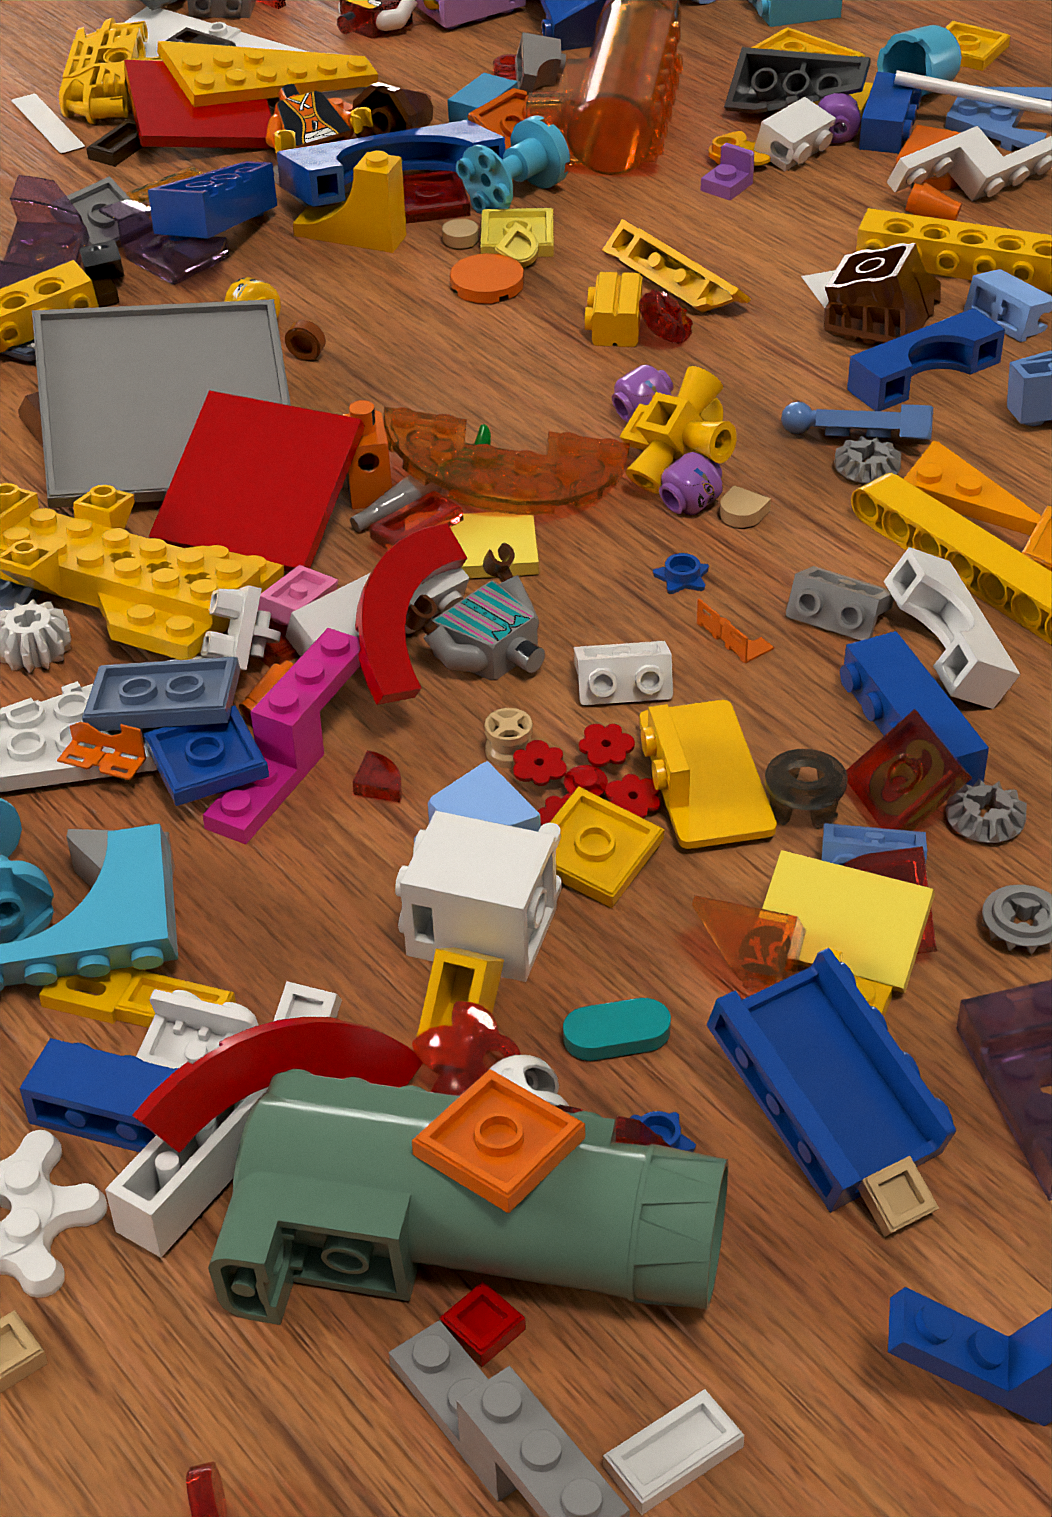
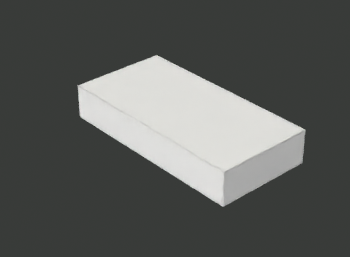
M704 1389L604 1454L603 1468L638 1512L643 1515L743 1448L745 1435Z

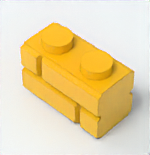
M600 272L597 275L596 287H588L587 307L585 308V330H592V342L595 346H612L613 343H616L618 347H635L638 344L643 276L640 273L623 272L619 276L617 272Z

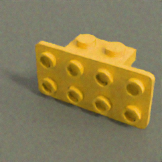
M716 700L668 707V704L650 706L648 710L640 713L639 725L641 728L642 749L645 757L650 756L655 789H661L677 841L682 848L692 849L767 838L775 835L776 819L735 711L729 701Z

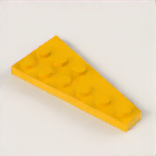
M158 41L157 53L193 107L278 97L279 90L288 84H294L300 94H306L313 91L325 92L367 87L378 81L377 71L365 56Z

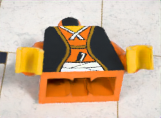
M288 84L283 86L278 92V97L281 101L276 103L274 116L268 121L266 143L274 148L277 154V151L349 140L351 130L358 134L362 132L363 126H374L371 109L360 107L348 112L333 102L328 101L322 92L313 91L301 95L294 84Z

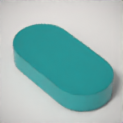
M635 998L581 1007L569 1013L563 1023V1043L571 1055L588 1061L653 1051L662 1047L668 1041L671 1032V1015L664 1004L651 998Z

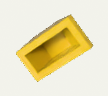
M456 947L436 949L415 1042V1053L423 1059L462 1069L468 1067L493 1013L504 959Z

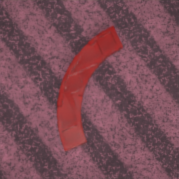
M448 523L424 528L398 541L380 559L362 589L355 621V630L359 632L361 648L358 656L367 686L376 705L415 698L422 689L414 673L406 645V614L410 600L421 584L438 574L461 568L468 559Z
M332 1017L281 1019L254 1026L229 1036L219 1042L220 1047L205 1054L193 1064L190 1062L185 1063L161 1083L132 1116L168 1146L180 1153L212 1119L248 1095L267 1088L271 1078L277 1073L286 1072L290 1069H301L317 1076L338 1079L356 1077L372 1084L401 1088L407 1086L425 1060L403 1043L377 1029L361 1024L341 1021L338 1018Z

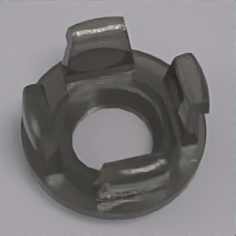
M794 749L781 753L770 761L765 771V785L770 796V806L777 822L786 825L791 818L793 809L810 810L812 825L816 830L824 828V823L832 824L836 821L838 817L836 812L838 802L846 792L848 780L844 766L836 758L818 750ZM801 767L817 769L818 780L813 782L797 780Z

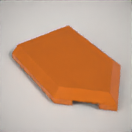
M512 88L468 114L467 118L469 121L505 137L506 150L511 147L510 137L514 126L530 116L538 115L544 117L540 121L548 126L554 124L559 129V125L556 122L558 99L547 96L544 99L528 96L527 91Z

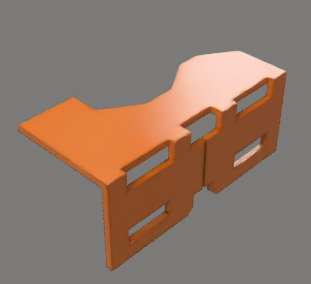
M700 598L698 599L697 624L707 629L716 640L719 638L723 640L725 648L736 653L742 662L747 663L774 649L762 637L754 641L749 640L729 620L720 617L716 611ZM703 609H705L711 615L709 616L706 612L703 611Z
M78 722L70 725L72 741L59 756L57 762L83 769H90L93 765L100 767V773L130 781L146 760L141 729L121 724L122 733L108 735L101 733L89 723ZM80 742L95 745L94 749L80 746L78 744ZM103 746L115 749L114 753L103 752ZM126 753L129 755L137 756L138 758L137 760H134L131 758L121 756V754ZM69 756H73V757L81 758V759H84V760L81 762V761H77V760L70 759V758H68V757H69ZM116 767L119 769L127 770L128 772L123 773L116 770H112V768Z

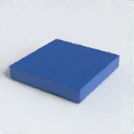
M236 705L232 706L228 723L162 727L144 733L146 747L175 806L269 777L268 764Z

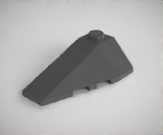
M742 47L724 108L726 111L761 113L786 108L803 97L815 102L834 93L849 95L862 92L871 63L870 57Z

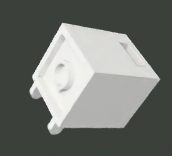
M435 811L427 829L419 830L414 842L413 857L408 866L403 865L400 868L396 879L395 894L401 897L402 901L398 929L400 933L405 935L406 956L433 961L437 948L456 947L504 959L501 977L526 982L557 909V899L562 889L561 878L556 875V848L561 839L560 827L555 823H545L537 832Z

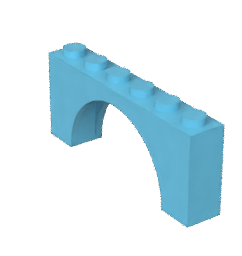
M160 824L108 831L107 850L102 869L95 884L83 901L69 915L47 930L19 941L0 944V991L4 989V986L23 983L34 986L49 985L54 983L57 977L81 975L94 978L104 976L113 969L132 966L137 969H153L161 966L165 961L178 959L171 850Z

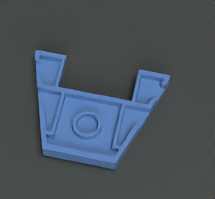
M983 87L1052 101V87ZM960 97L956 98L946 116L945 129L964 132L978 126L987 137L1001 141L1000 148L1009 151L1014 150V146L1019 148L1027 147L1045 139L1047 133L1016 128L1024 110Z

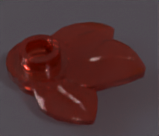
M466 1001L455 1002L452 1010V1026L442 1025L430 1028L421 1033L412 1042L413 1050L421 1062L431 1071L439 1074L431 1092L453 1096L462 1095L489 1070L483 1063L487 1053L497 1051L504 1058L521 1055L518 1046L513 1040L499 1034L495 1018L489 1010L482 1005Z

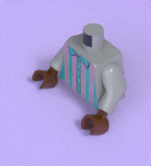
M502 543L498 549V555L502 562L494 557L490 549L483 560V568L486 573L499 577L500 584L493 580L489 581L433 620L432 618L436 613L437 607L429 596L420 595L414 602V605L410 604L408 607L405 625L411 630H423L426 634L423 639L433 650V655L440 659L445 667L450 670L471 672L488 680H497L516 666L529 673H533L540 668L544 661L545 651L538 646L537 629L539 627V619L519 576L513 577L509 567L515 558L513 548L507 543Z

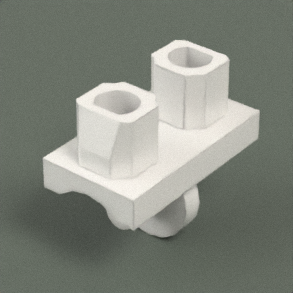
M248 585L237 590L217 589L213 591L209 607L210 614L228 618L230 621L227 634L214 631L206 632L201 649L202 657H238L240 670H247L249 654L253 657L263 658L266 643L280 642L281 633L269 628L271 613L258 610L262 588Z

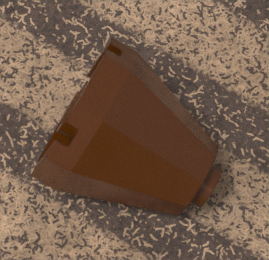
M377 82L369 85L353 100V110L360 107L371 109L374 125L373 127L363 126L362 132L355 133L357 138L427 127L433 120L434 106L428 96L421 92Z

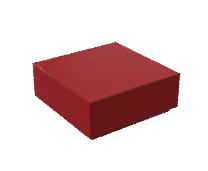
M484 1281L439 1317V1320L467 1354L481 1367L526 1330L525 1317Z

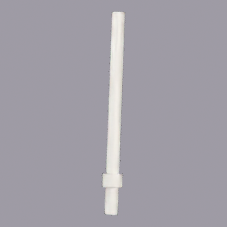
M896 71L894 80L896 85L1052 116V101Z

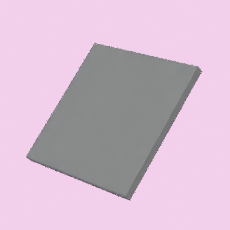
M274 299L32 310L48 508L73 506V502L97 485H111L116 490L134 494L135 502L163 501L209 390L291 406Z

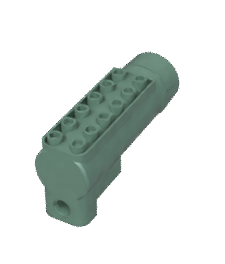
M290 1069L286 1072L277 1073L271 1078L267 1092L255 1102L249 1113L236 1158L233 1194L208 1266L218 1301L225 1310L244 1319L277 1325L282 1323L294 1282L410 1301L419 1264L598 1292L625 1298L630 1302L708 1310L716 1280L723 1234L729 1162L728 1159L656 1144L616 1143L615 1119L603 1118L596 1113L588 1111L566 1112L585 1123V1139L508 1214L413 1155L412 1140L461 1095L453 1096L427 1092L417 1086H403L399 1088L372 1084L356 1077L338 1079L317 1076L305 1070Z

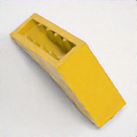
M384 151L367 152L353 168V184L346 201L326 207L307 206L293 222L294 236L393 253L407 236L402 157L388 155Z

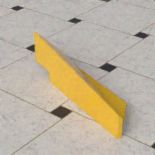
M623 219L602 249L608 255L618 258L626 266L640 273L701 313L735 301L748 303L751 300L739 288Z

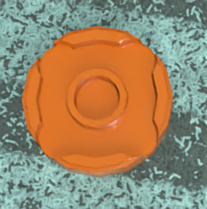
M483 253L459 260L451 268L450 286L452 290H457V296L463 300L476 304L500 302L499 297L508 295V299H511L523 289L524 269L521 264L515 259L501 254Z

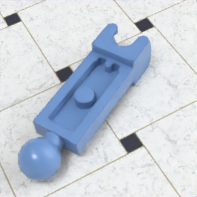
M797 401L788 404L784 408L781 421L784 428L793 434L804 433L810 427L825 428L826 436L847 437L850 436V429H866V437L891 438V430L900 431L899 436L902 439L931 440L933 407L930 405L902 404L901 412L811 410L807 404Z

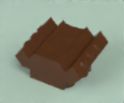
M899 243L887 248L865 249L844 255L825 286L829 302L824 309V330L833 336L845 338L849 341L856 340L868 345H880L923 328L930 315L934 316V302L941 303V282L926 272L916 243Z

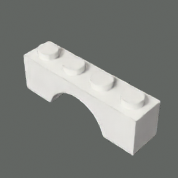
M908 547L884 580L885 585L899 609L922 622L944 645L946 650L933 667L950 696L994 709L1021 675L951 562Z

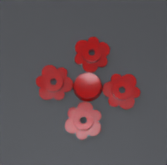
M601 724L588 725L584 730V738L579 741V750L587 754L588 762L591 765H579L573 767L568 772L565 762L562 761L563 751L558 747L549 748L548 744L541 740H533L526 745L525 750L519 749L513 754V761L515 763L513 775L519 781H533L537 786H546L550 779L558 780L564 777V786L567 794L562 798L550 796L545 800V807L538 810L541 826L551 822L578 786L601 798L605 793L611 803L643 819L647 816L648 811H656L660 807V799L657 797L659 790L655 789L653 779H639L635 774H627L622 778V781L614 780L608 783L605 773L597 768L604 767L609 763L615 765L623 764L626 760V754L632 752L635 747L634 738L629 734L622 733V728L617 724H609L606 727Z

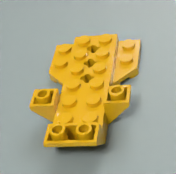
M12 483L0 484V579L100 608L103 617L105 616L109 636L114 641L178 660L193 659L201 652L206 632L223 633L229 627L230 619L210 614L209 607L214 590H237L250 585L262 588V593L284 577V565L266 561L261 556H245L229 552L226 547L221 545L182 548L167 544L161 539H149L129 533L125 530V526L135 502L134 494L116 490L111 485H97L73 502L75 517L73 518L56 513L52 509H40L36 492L21 489Z

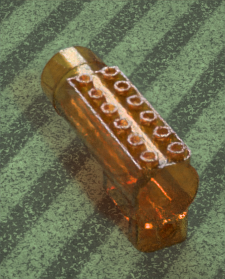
M606 0L597 21L596 34L589 58L567 59L557 91L529 93L526 102V118L534 115L544 117L540 121L548 126L554 124L560 130L566 140L570 153V162L565 165L582 164L600 174L620 175L634 170L641 163L657 162L658 155L664 154V138L668 137V122L672 120V105H675L676 90L679 89V74L683 73L682 53L677 54V45L681 39L680 25L682 19L678 0Z

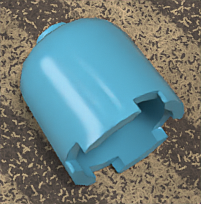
M938 25L923 26L891 36L886 46L880 49L877 61L878 72L896 73L898 70L953 81L960 70L961 48L956 37L947 28ZM922 90L921 97L928 95L932 92Z

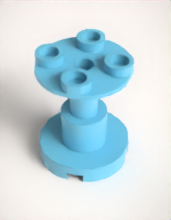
M538 115L530 116L517 123L510 137L511 147L505 150L503 159L492 149L479 144L469 147L464 152L462 159L456 162V172L462 179L465 189L470 196L471 205L477 213L482 214L484 209H508L513 199L512 179L518 182L528 180L539 188H550L566 178L568 171L564 173L565 164L570 162V153L564 136L554 124L548 126L540 121L544 117Z
M0 798V944L19 941L43 932L52 920L54 913L51 905L54 894L44 872L31 863L19 860L10 861L8 859L19 843L22 826L15 807Z

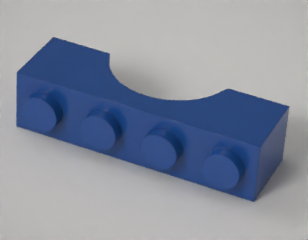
M972 308L850 356L847 390L873 410H885L909 400L911 377L917 373L932 369H950L971 375L1000 363L1005 328L975 308Z

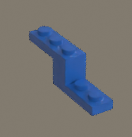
M904 1287L890 1297L888 1353L1042 1426L1052 1422V1308L1010 1336H1007L907 1287Z

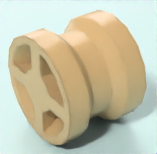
M503 708L490 713L485 720L484 729L487 737L485 750L488 760L501 768H513L515 765L513 761L514 752L519 749L525 750L526 745L532 741L533 723L531 717L526 712L516 708Z

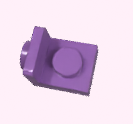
M730 143L722 145L720 164L701 178V191L732 200L753 184L754 152Z

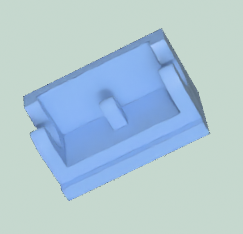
M1002 269L973 275L964 311L975 308L1005 328V334L1019 342L1026 341V337L1037 335L1047 329L1048 325L1038 322L1042 314L1052 311V296Z

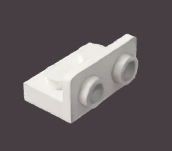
M665 641L574 647V665L578 674L579 700L582 705L668 700L673 697L672 654Z

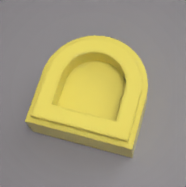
M515 222L496 246L494 253L511 257L524 268L536 260L538 256V240L531 231Z

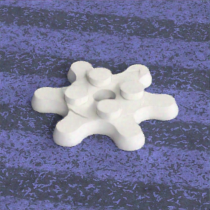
M35 1130L28 1133L16 1152L5 1160L0 1161V1206L11 1210L7 1217L0 1221V1275L14 1277L21 1284L26 1294L36 1298L48 1297L56 1293L65 1281L64 1268L51 1253L53 1239L67 1228L87 1227L97 1223L106 1214L108 1206L105 1195L94 1185L82 1183L62 1187L50 1182V1173L61 1159L62 1146L59 1140L46 1130Z

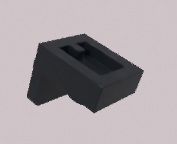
M114 240L80 248L85 273L89 278L107 273L111 279L125 276L119 249Z

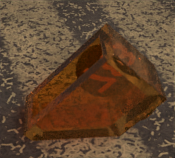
M694 895L693 908L729 967L738 979L743 981L742 986L753 992H759L795 975L806 933L798 916Z

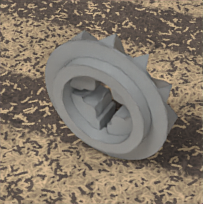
M860 436L858 441L845 440L843 446L836 448L834 465L842 476L852 481L869 483L886 473L897 475L901 469V452L894 449L891 442L881 443L878 437L873 440H866L863 436Z
M978 779L973 787L960 783L957 792L949 794L946 817L952 828L966 838L984 843L1003 842L1017 836L1025 827L1027 803L1019 800L1017 790L1004 791L1000 781L990 786L985 785ZM985 805L994 807L989 812H986L984 817L980 816V809L984 808Z
M1009 885L992 892L985 900L982 909V926L989 928L991 941H1006L1009 951L1016 946H1023L1031 955L1038 946L1052 950V894L1029 885ZM1017 916L1019 919L1023 921L1028 920L1030 918L1032 920L1034 919L1033 925L1030 926L1026 922H1020L1016 924L1014 923V919Z

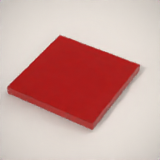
M124 60V73L142 147L272 148L266 143L268 121L272 117L267 99L193 107L163 60Z
M209 390L150 531L149 538L161 539L167 544L182 548L221 545L226 547L229 552L245 556H261L266 561L284 565L285 572L292 571L298 565L310 569L365 429L362 419Z

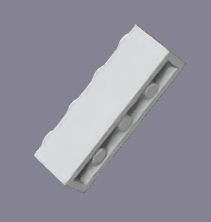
M462 568L438 574L416 589L409 605H414V602L420 595H427L436 604L437 610L435 615L443 613L464 599L463 595L470 578ZM370 573L291 612L285 637L300 657L327 628L359 638V632L355 630L357 605ZM405 625V632L407 634L415 632V630H411Z
M268 1087L250 1094L228 1107L199 1131L180 1153L155 1136L105 1189L115 1231L161 1258L234 1178L236 1158L245 1123L255 1102L267 1092Z

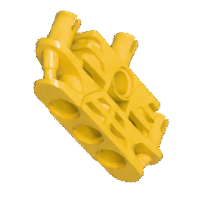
M109 18L104 21L100 29L87 35L84 27L78 28L59 90V104L64 117L71 118L76 113L85 116L88 123L93 125L96 124L97 118L128 117V110L133 108L124 73V60H162L160 56L146 58L144 42H147L148 28L145 21L116 23L114 18Z

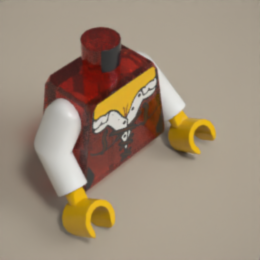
M340 0L338 9L341 16L337 19V26L346 35L355 32L371 39L379 38L413 24L412 12L418 3L416 0Z

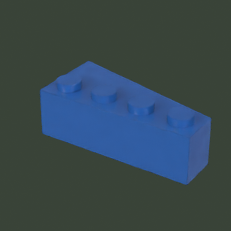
M244 161L148 189L154 234L169 235L171 241H183L192 237L210 238L248 219L263 216L265 211L278 206L273 163Z

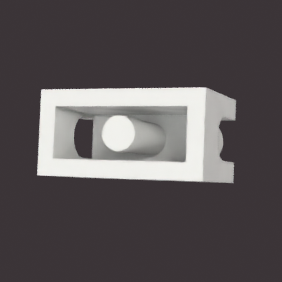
M803 97L761 122L754 150L770 156V162L785 172L797 164H802L808 157L818 151H824L829 146L833 138V133L829 131V128L834 125L836 118L806 97Z

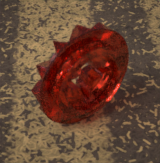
M654 289L649 293H645L639 300V310L642 318L655 335L677 344L685 342L690 337L693 322L686 316L687 309L681 308L678 300L674 301L668 293H660Z

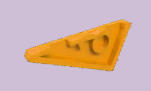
M934 440L904 477V480L958 514L1029 536L1032 535L1041 518L1040 514L940 442Z

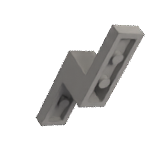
M440 1320L389 1352L392 1369L497 1502L518 1489L539 1517H630V1509L510 1366L488 1379Z

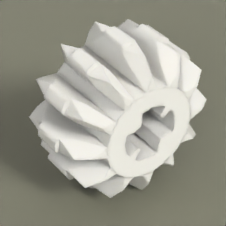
M32 599L26 605L15 603L14 609L0 611L1 663L9 664L12 671L25 667L31 673L37 667H43L48 670L50 662H61L64 660V653L71 649V635L67 618L64 616L62 609L54 608L51 602H44L38 605Z

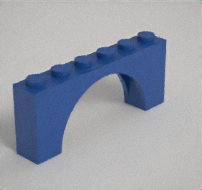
M463 120L277 151L279 184L281 188L312 207L346 201L345 185L353 181V168L367 152L384 151L388 155L402 157V171L442 170L456 172V162L462 159L464 152L473 145L486 146L503 159L505 137L474 122Z

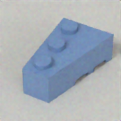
M1052 350L1010 362L1007 408L1020 424L1037 426L1045 421L1052 420Z

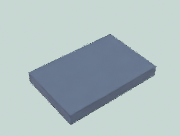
M238 657L101 665L98 668L82 721L89 723L98 731L121 730V724L140 729L228 723L240 675Z

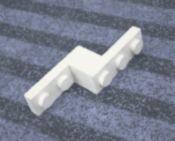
M976 126L900 158L887 180V184L894 192H898L907 187L913 188L915 183L921 184L935 175L936 177H941L948 172L971 201L986 195L992 197L1002 188L1011 184L1017 186L1027 177L1036 173L1042 175L1052 167V136L1003 157L982 130Z

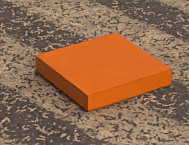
M489 1069L412 1140V1152L418 1159L509 1214L585 1139V1123Z

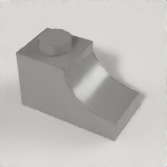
M522 32L515 57L518 89L527 91V95L531 96L539 87L546 85L554 86L557 74L563 73L566 62V54L561 53V39Z

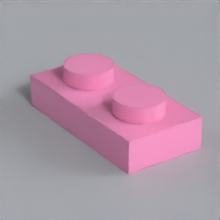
M298 565L261 593L258 610L270 612L274 622L288 626L291 612L337 590L338 579Z

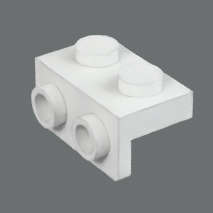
M154 989L149 1001L155 1016L136 1057L145 1062L173 1069L180 1068L187 1062L193 1064L205 1054L220 1047L219 1042L223 1039L259 1024L256 1016L240 1004L225 1002L223 1005L202 1001L196 995L184 990H174L172 993Z

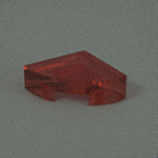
M367 750L352 782L354 795L400 803L402 799V782L399 769L386 756Z

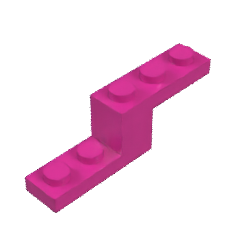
M327 628L250 711L254 740L268 764L269 777L223 791L202 815L206 830L247 844L323 757L324 745L320 711L361 666L358 653L361 651L358 637Z

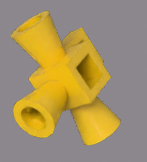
M689 366L677 397L656 392L649 405L639 403L619 436L626 446L643 450L639 457L625 471L627 477L633 483L644 490L660 494L659 488L662 485L661 474L672 464L673 459L678 460L689 452H698L716 463H724L731 457L737 441L735 426L729 421H704L700 416L723 390V384L716 376L700 367Z

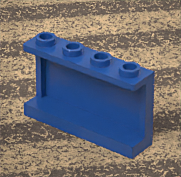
M829 948L818 952L813 964L809 968L745 999H741L736 990L716 999L707 1022V1027L830 1213L861 1197L858 1187L864 1178L908 1156H911L916 1167L942 1154L956 1133L948 1107L942 1100L932 1095L920 1077L915 1060L910 1054L899 1048L888 1032L887 1023L881 1012L876 1007L869 1005L857 988L855 977L850 968L844 962H839Z

